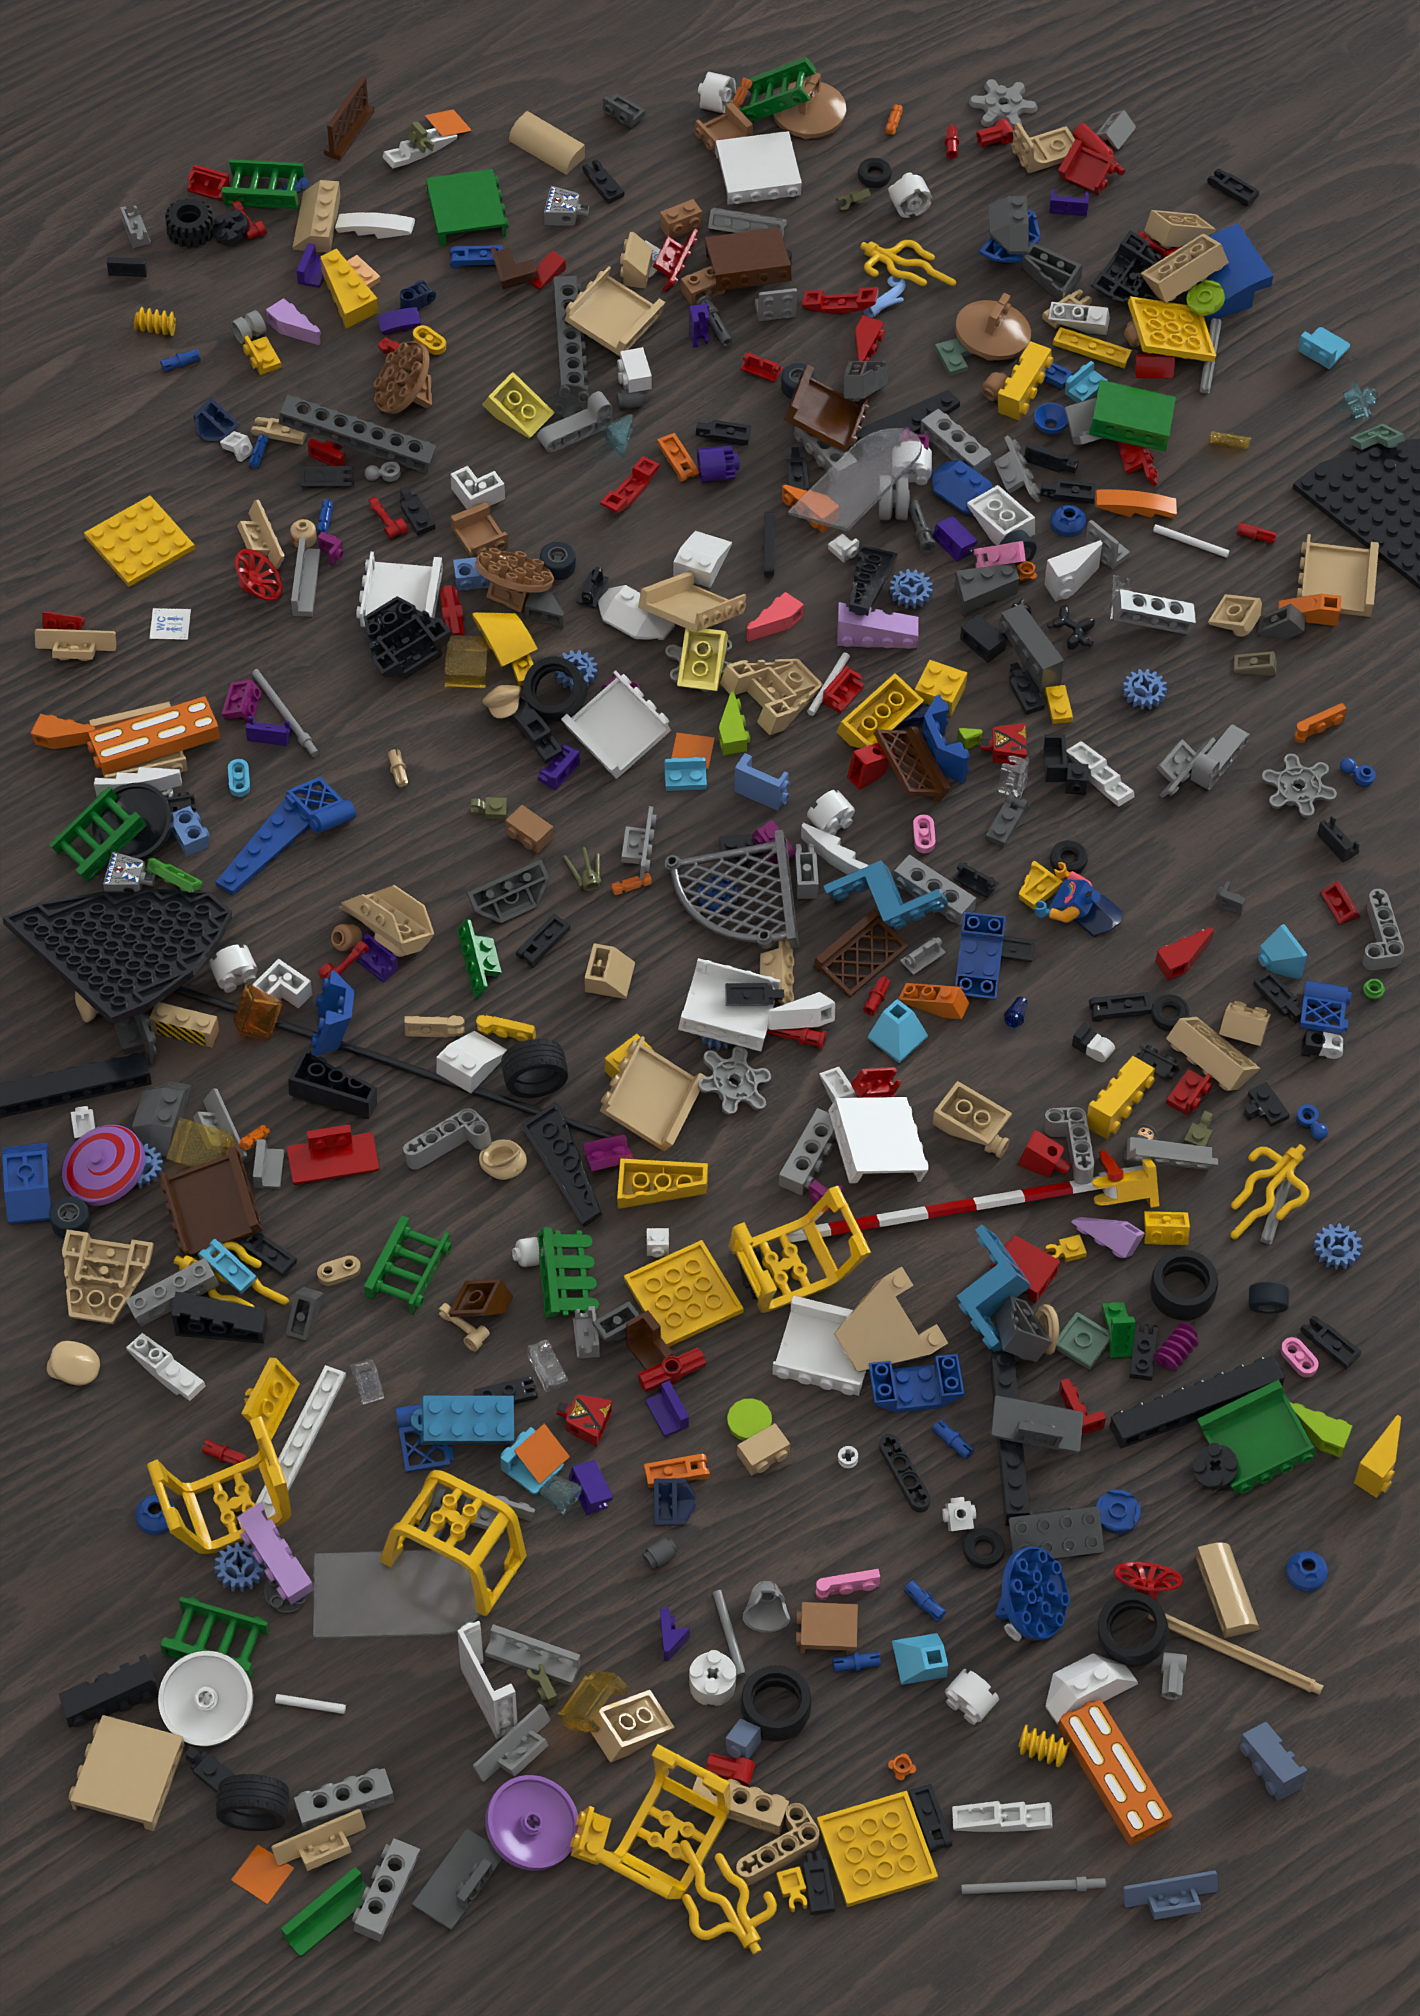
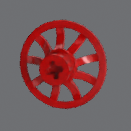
M243 549L238 552L234 563L239 577L238 582L242 590L266 601L278 599L282 594L283 584L272 562L256 550ZM245 554L248 555V557H249V563H248L247 559L244 558L242 555H245ZM254 556H256V557L259 558V562H258L257 566L255 567V569H254V566H255V558H254ZM239 560L244 563L245 568H239ZM264 563H266L270 569L260 574V570ZM271 574H274L276 580L264 579ZM268 585L276 586L277 592H275L274 589ZM265 589L271 593V596H265Z
M1126 1562L1117 1565L1114 1569V1576L1117 1580L1125 1585L1134 1587V1592L1144 1593L1155 1601L1157 1600L1158 1591L1177 1589L1183 1582V1578L1178 1572L1155 1563ZM1131 1567H1136L1138 1575ZM1143 1567H1151L1148 1577L1145 1576ZM1157 1569L1163 1570V1572H1161V1573L1154 1579L1156 1570H1157ZM1122 1577H1128L1130 1580L1126 1581ZM1169 1582H1175L1176 1584L1172 1586Z

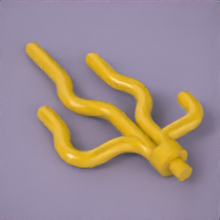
M903 240L889 249L881 248L874 242H869L868 244L863 242L860 246V249L865 251L864 254L870 257L864 264V270L872 277H877L879 274L872 266L881 261L886 264L887 270L894 277L908 279L923 287L927 284L925 279L911 272L897 270L894 263L904 267H921L930 276L950 286L956 285L955 279L933 269L928 262L921 259H904L896 255L903 248L909 247L914 249L922 258L933 261L935 256L924 250L915 241Z
M1299 1144L1296 1148L1290 1147L1283 1157L1268 1147H1259L1250 1153L1248 1159L1251 1162L1256 1161L1261 1155H1265L1276 1162V1164L1270 1169L1256 1171L1247 1178L1244 1190L1231 1203L1232 1209L1237 1210L1249 1198L1257 1180L1275 1177L1266 1187L1265 1205L1251 1211L1230 1234L1233 1240L1238 1239L1255 1219L1266 1215L1272 1210L1275 1203L1274 1191L1285 1178L1300 1190L1301 1195L1283 1205L1276 1213V1219L1282 1220L1292 1209L1306 1203L1309 1198V1188L1294 1175L1295 1167L1304 1159L1302 1154L1306 1151V1148L1303 1145Z
M236 1242L222 1244L228 1251H235L246 1264L257 1269L262 1266V1262L248 1255L240 1244ZM215 1252L212 1257L215 1258L219 1253ZM177 1255L174 1259V1264L178 1265L179 1271L198 1260L188 1255L184 1258ZM211 1267L217 1280L228 1284V1282ZM258 1278L251 1285L259 1294L281 1305L289 1304L287 1297L263 1286ZM216 1288L207 1292L212 1299L255 1307L253 1304L237 1296L220 1295L217 1293Z
M682 1840L680 1847L695 1873L697 1892L703 1899L719 1904L729 1922L719 1924L707 1931L701 1929L697 1907L691 1896L684 1894L682 1901L689 1913L691 1932L701 1940H710L722 1933L733 1932L739 1938L744 1949L750 1948L753 1955L762 1951L758 1944L761 1938L755 1927L774 1916L777 1903L773 1894L769 1891L764 1893L763 1898L767 1903V1909L750 1919L746 1911L749 1900L748 1886L742 1878L732 1872L723 1854L717 1853L715 1861L723 1876L729 1883L736 1886L740 1892L736 1914L726 1897L711 1892L706 1888L703 1867L689 1842Z

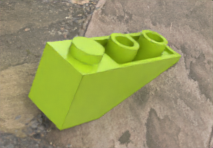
M734 691L730 693L719 725V743L723 755L747 752V743H750L749 732L744 729L746 726L745 717L740 715V699H736Z
M1290 1402L1309 1440L1320 1451L1341 1458L1349 1439L1352 1425H1349L1344 1420L1328 1417L1323 1412L1307 1409L1299 1403Z

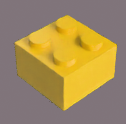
M929 660L914 690L924 700L920 706L929 709L936 695H941L943 702L946 701L949 707L947 716L951 717L966 688L967 672Z

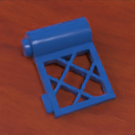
M321 777L286 792L285 799L292 806L296 805L307 816L311 829L319 834L356 817L353 804L349 800L344 801ZM320 785L323 791L312 790V788ZM296 794H306L307 797L306 799L300 798ZM310 795L321 797V801L311 800L309 797ZM324 798L333 799L335 802L328 803L323 801ZM307 805L319 807V809H316L311 812L307 808Z
M1306 980L1302 998L1300 1027L1338 1034L1347 1031L1348 1020L1344 1019L1346 1004H1350L1352 992L1348 991V987ZM1307 1003L1317 1005L1318 1007L1312 1009ZM1329 1008H1339L1340 1010L1334 1013ZM1323 1011L1328 1016L1322 1018L1318 1013ZM1312 1016L1317 1021H1305V1019ZM1334 1020L1339 1026L1330 1025L1328 1022Z
M420 1404L396 1408L405 1472L411 1473L451 1466L450 1462L454 1461L452 1447L443 1445L442 1448L439 1445H432L433 1447L427 1455L417 1449L421 1443V1433L413 1429L410 1420L414 1411L420 1409ZM415 1433L420 1438L412 1446L405 1441L404 1434ZM435 1449H438L444 1453L445 1461L435 1462L429 1457ZM413 1452L423 1458L419 1465L409 1466L408 1459Z

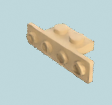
M254 500L249 510V516L252 521H240L237 527L247 549L256 550L264 556H268L269 560L278 570L284 560V552L278 543V539L273 532L271 523L268 521L260 501Z
M35 629V647L37 649H53L52 658L87 661L93 659L96 651H116V632Z
M788 940L779 941V948L760 954V975L780 980L778 989H784V998L778 1001L782 1005L794 1001L793 949H791Z
M357 1809L273 1845L271 1848L277 1865L280 1866L301 1857L307 1871L351 1853V1847L346 1837L366 1829L360 1809Z

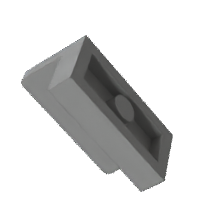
M1125 110L1111 114L1096 134L1103 141L1108 139L1114 149L1118 150L1135 130L1136 126Z
M257 1139L253 1170L254 1188L280 1189L284 1150L267 1149L266 1140Z

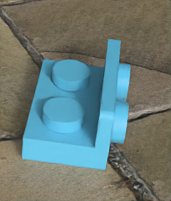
M1090 361L1088 364L1083 365L1076 374L1067 378L1065 382V395L1077 403L1092 399L1097 394L1100 380H1108L1094 371V362Z
M706 758L665 759L666 791L707 789Z

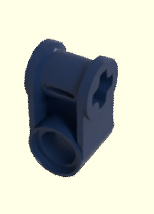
M419 280L400 291V309L414 307L420 309L425 305L431 304L436 298V293L427 287L425 281Z

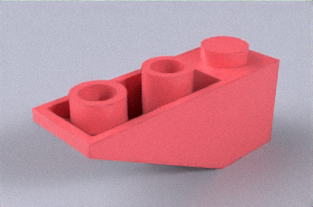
M786 592L780 597L775 598L770 607L764 609L755 621H751L747 625L746 640L749 642L791 629L803 617L804 604Z

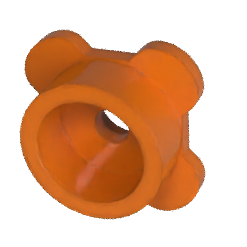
M1025 561L1017 565L1016 569L1019 572V580H1035L1037 578L1035 573L1036 566L1033 563Z
M901 1754L888 1763L889 1769L894 1771L896 1774L895 1778L900 1781L904 1780L905 1776L916 1772V1766L912 1764L907 1754Z

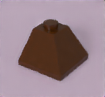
M501 1279L465 1281L449 1312V1316L505 1314L513 1296Z

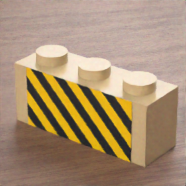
M160 1002L154 1006L149 1018L151 1031L155 1034L207 1047H213L219 1032L217 1016Z

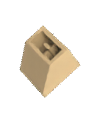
M630 232L629 238L624 241L625 253H621L620 264L623 266L621 267L620 277L623 278L624 286L646 289L653 261V248L637 234Z
M594 943L585 974V992L627 999L635 962L615 947Z
M1234 1001V1003H1229L1219 1035L1261 1046L1271 1014L1267 1013L1266 1009L1260 1007L1248 1008L1242 1002Z

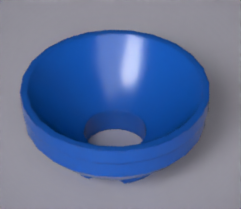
M1057 403L1040 405L1034 412L1036 427L1047 434L1062 432L1068 425L1065 407ZM1047 422H1053L1056 424V426L1054 428H1049L1045 424Z
M1064 505L1054 510L1050 524L1053 531L1064 537H1074L1084 531L1086 516L1081 509L1072 505ZM1070 511L1073 512L1075 516L1072 518H1068L1064 516V513Z
M156 1494L144 1498L138 1504L135 1512L139 1528L151 1535H160L169 1531L162 1510L158 1514H151L148 1511L151 1505H160ZM168 1498L170 1506L175 1507L172 1500Z
M1298 1552L1289 1559L1286 1565V1577L1289 1583L1300 1591L1312 1592L1318 1590L1327 1580L1328 1568L1326 1562L1320 1555L1314 1552ZM1304 1561H1311L1315 1565V1569L1306 1571L1303 1569L1302 1563Z

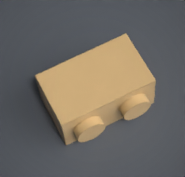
M776 1424L737 1445V1456L751 1476L766 1471L775 1462H782L790 1454V1443Z

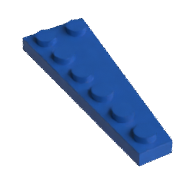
M284 799L218 878L216 887L234 896L256 874H259L266 868V864L273 858L276 859L286 846H291L301 833L304 834L311 828L307 816L296 805L292 806ZM307 806L311 812L314 811V809Z

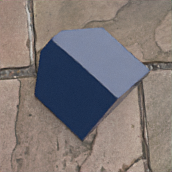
M211 397L193 415L196 434L204 441L220 442L239 425Z
M1100 895L1099 902L1093 903L1088 914L1074 919V921L1091 936L1097 937L1099 934L1111 931L1121 923L1123 911L1105 895Z
M685 1478L654 1479V1525L686 1524L688 1518L695 1509V1493Z

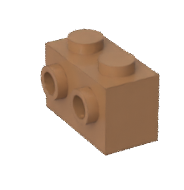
M694 199L660 212V228L666 237L671 239L702 227V210Z
M712 266L681 278V292L691 306L696 305L697 300L702 296L709 295L713 298L725 293V290L716 291V279Z
M523 805L506 819L507 834L512 839L520 841L526 849L532 850L537 854L554 839L553 826Z

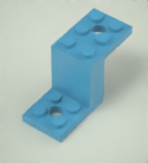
M881 860L824 885L826 893L834 901L846 900L850 897L849 894L856 891L861 893L870 887L884 923L895 930L905 927L906 923L911 920L919 921L925 918V914L929 912H939L945 908V905L949 904L946 896L939 889L903 904L890 870Z
M980 1225L975 1229L979 1235L977 1240L984 1249L987 1248L991 1253L989 1257L996 1266L957 1295L961 1302L958 1305L966 1315L968 1314L973 1319L970 1323L977 1332L980 1331L984 1336L982 1340L989 1349L992 1348L994 1352L1003 1351L999 1331L990 1317L999 1311L1010 1295L1018 1297L1032 1285L999 1238L984 1225Z

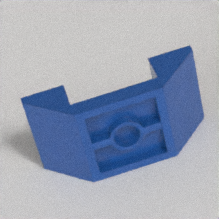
M936 695L924 715L922 736L943 775L963 783L966 782V773L969 772L967 763L970 761V755L968 750L964 749L961 742L947 745L945 737H941V735H945V728L948 725L947 714L949 713V707L946 701L943 702L941 695Z
M964 912L955 986L961 987L965 996L996 1000L1006 916Z
M332 970L329 977L324 978L321 988L323 992L322 994L318 993L315 1005L318 1006L317 1015L324 1018H319L317 1024L318 1032L317 1034L313 1033L310 1045L313 1046L312 1055L314 1056L339 1048L352 1017L354 990L336 971Z
M48 1143L4 1147L2 1153L3 1181L8 1224L50 1220L49 1212L52 1204L48 1178Z
M958 1354L935 1356L934 1365L892 1369L891 1361L869 1363L874 1403L892 1412L901 1413L939 1409L964 1396Z

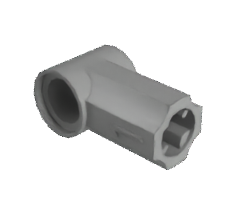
M1163 1652L1161 1697L1166 1698V1700H1176L1182 1697L1187 1655Z

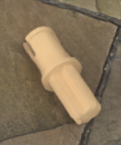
M395 749L391 750L388 753L391 763L390 771L394 774L398 787H403L408 784L405 772L406 765L402 761L400 750L397 749V755Z

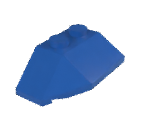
M1028 209L1029 247L1032 242L1037 244L1041 240L1036 214ZM992 237L979 251L980 255L1001 263H1021L1024 255L1009 254Z
M961 460L944 462L931 474L933 492L965 514L973 515L967 506V502L994 488L988 479Z

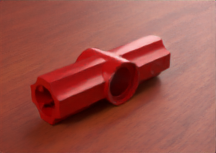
M451 585L444 586L440 590L442 620L452 633L449 642L458 644L465 640L461 604L459 605L457 589Z
M696 1348L677 1357H666L661 1364L638 1373L637 1377L643 1391L649 1392L667 1381H670L671 1384L678 1383L681 1377L706 1367V1361L702 1351ZM673 1368L676 1369V1371L670 1372L668 1371V1369Z

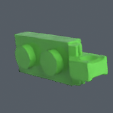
M155 858L148 860L145 869L147 872L162 877L163 881L179 886L181 891L191 893L201 889L203 883L199 879L171 864H164Z

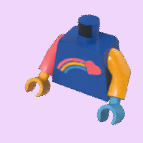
M1059 862L1058 866L1061 871L1054 869L1055 875L1059 879L1067 878V880L1062 882L1049 909H1047L1044 901H1037V908L1035 907L1034 909L1036 916L1039 918L1048 915L1049 918L1058 920L1059 923H1068L1074 919L1086 916L1093 903L1099 902L1100 894L1097 890H1094L1090 881L1073 871L1071 873L1068 872L1066 865L1063 862Z

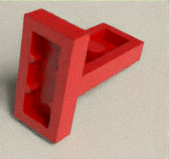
M313 438L308 441V456L329 466H345V455L340 452L344 446L327 440L323 444Z
M1069 1378L1061 1380L1059 1393L1066 1408L1083 1412L1082 1435L1104 1429L1106 1417L1103 1410L1087 1415L1085 1405L1079 1402V1393L1076 1386L1071 1384Z

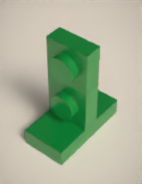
M1124 1302L1102 1303V1314L1110 1338L1108 1350L1110 1358L1132 1357L1135 1330L1134 1316L1128 1317Z

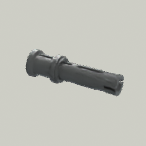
M702 296L697 300L696 305L705 304V301L708 303L709 323L723 347L729 346L733 340L719 317L718 308L713 305L711 296Z
M911 501L908 509L916 529L915 538L920 543L919 550L923 554L932 553L937 548L936 542L932 539L933 532L927 527L919 501Z

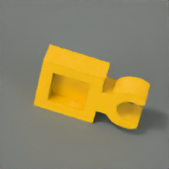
M1080 1235L1059 1239V1246L1049 1244L1045 1247L1046 1253L1053 1252L1055 1255L1051 1256L1058 1260L1063 1257L1065 1262L1085 1258L1087 1255Z
M800 1867L777 1872L776 1877L782 1897L790 1896V1911L795 1912L794 1903L797 1901L801 1902L803 1908L806 1909L807 1899L801 1894L806 1892V1886Z

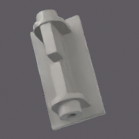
M939 937L932 938L901 959L900 962L915 975L946 954V952L940 946L942 945L941 939Z

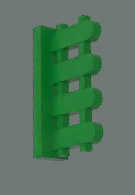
M543 1227L537 1234L545 1319H554L560 1312L562 1316H568V1312H575L576 1309L587 1313L589 1306H595L596 1310L599 1303L595 1298H588V1291H592L596 1287L597 1282L593 1277H586V1270H590L595 1262L591 1256L584 1255V1249H588L592 1245V1238L589 1235H582L580 1230H577L575 1234H561L560 1230H555L554 1234H552V1228ZM562 1249H577V1255H563ZM564 1270H579V1276H565ZM566 1291H581V1298H567Z

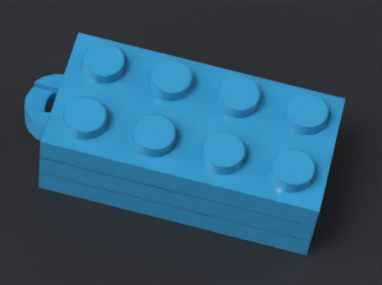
M423 1396L420 1399V1409L414 1411L411 1416V1425L413 1429L421 1432V1445H511L514 1442V1396Z

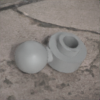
M391 461L384 463L380 469L370 465L365 469L364 474L370 481H375L379 476H382L385 481L391 482L401 476V470L398 463Z

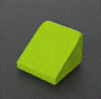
M959 728L957 730V742H961L964 749H971L980 745L983 731L981 729Z

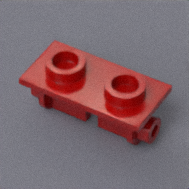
M751 352L744 354V363L740 370L773 382L777 380L783 370L778 365V362H772L767 359L761 360V357L753 355Z
M52 611L42 612V629L82 630V626L85 625V618H82L81 615L72 616L52 613Z

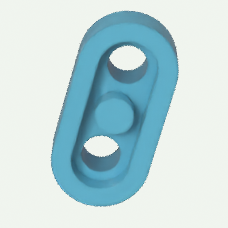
M235 759L228 765L229 789L233 796L243 797L250 791L249 767L246 761Z

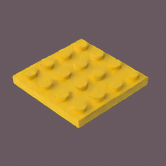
M1130 296L1128 305L1143 352L1214 362L1216 354L1203 316L1193 313L1188 305Z
M151 496L84 532L88 542L128 587L195 550L193 542Z
M702 1240L624 1275V1281L643 1313L649 1310L661 1326V1338L668 1347L744 1313L743 1306Z
M907 1791L817 1817V1824L847 1907L938 1880L935 1866Z

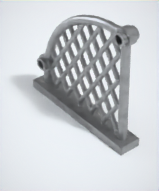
M783 830L774 831L775 842L680 859L675 855L668 856L665 860V867L671 874L675 893L685 910L703 927L725 938L741 942L758 943L764 949L772 947L776 941L788 940L791 949L799 948L787 841ZM771 851L762 859L751 856V854ZM777 854L778 864L767 861ZM745 856L736 864L724 860ZM720 860L710 869L698 865ZM747 860L757 862L750 869L741 866ZM762 864L771 867L764 873L754 871ZM694 865L684 874L679 875L682 867ZM721 865L731 867L725 873L715 871ZM779 868L780 878L769 876L770 873ZM696 869L705 872L698 878L689 876ZM736 869L744 872L738 878L729 876ZM710 874L718 876L712 883L703 881ZM749 874L758 876L752 883L743 880ZM680 879L692 881V883L684 888L681 885ZM723 879L732 881L725 888L717 885ZM763 879L773 881L765 888L756 885ZM781 883L782 892L770 890L776 884ZM697 884L707 886L699 893L691 890ZM737 884L746 886L739 893L730 890ZM751 888L760 891L754 897L744 895ZM710 889L720 891L714 897L704 895ZM685 893L693 895L694 897L688 900ZM725 893L734 896L727 902L719 900ZM765 893L774 896L767 902L759 900ZM782 897L783 907H779L772 904L777 899ZM699 898L707 900L701 907L692 903ZM739 898L747 900L741 907L732 903ZM712 903L722 905L715 912L706 909ZM752 903L762 905L755 912L746 909ZM727 907L736 910L729 916L720 914ZM767 907L776 910L769 916L759 914ZM784 911L785 921L774 919V917ZM702 912L708 914L709 916L705 918L700 913ZM741 912L749 915L743 921L734 919ZM714 917L723 920L718 925L711 922ZM754 917L763 919L757 926L748 924ZM728 922L737 924L732 930L723 928ZM768 922L777 924L771 931L762 928ZM783 926H786V931L776 933ZM742 927L751 929L747 934L737 932Z

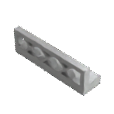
M712 208L708 228L741 233L779 227L783 238L787 220Z
M299 538L291 605L293 616L313 617L321 551L320 549L306 548L305 538Z
M1135 1137L1127 1139V1160L1142 1162V1159L1151 1158L1155 1164L1210 1170L1218 1165V1159L1212 1158V1147Z
M494 1624L491 1628V1639L485 1651V1656L524 1670L530 1669L535 1674L540 1673L538 1665L542 1664L545 1674L549 1679L569 1686L573 1685L580 1668V1654Z

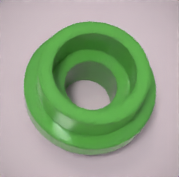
M1378 979L1367 981L1363 987L1365 996L1370 999L1381 998L1385 991L1382 982Z

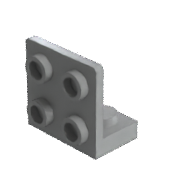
M796 288L760 292L759 299H755L758 321L796 317Z
M1096 398L1064 408L1074 445L1085 444L1102 438L1089 435Z
M1093 520L1088 522L1085 546L1101 540L1100 559L1104 564L1114 569L1130 557V551Z

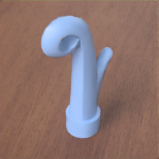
M893 275L890 276L887 282L893 288L877 298L875 305L864 309L865 316L874 318L881 310L893 304L903 302L904 299L902 297H897L906 287L905 279H900Z

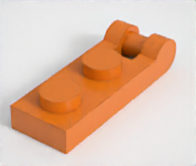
M675 433L657 439L658 447L674 469L680 482L686 481L691 476L693 478L699 476L697 466Z
M1340 703L1300 721L1296 727L1295 741L1304 743L1307 737L1315 733H1321L1333 725L1341 724L1345 719L1347 710L1345 705Z
M697 1454L644 1464L648 1488L653 1487L654 1479L685 1478L686 1481L710 1478V1471L706 1468V1455ZM695 1465L697 1469L691 1470V1466Z

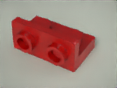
M1188 1069L1166 1099V1104L1188 1116L1192 1110H1197L1203 1094L1207 1095L1211 1090L1212 1084L1210 1081L1212 1075L1207 1073L1205 1077H1202Z

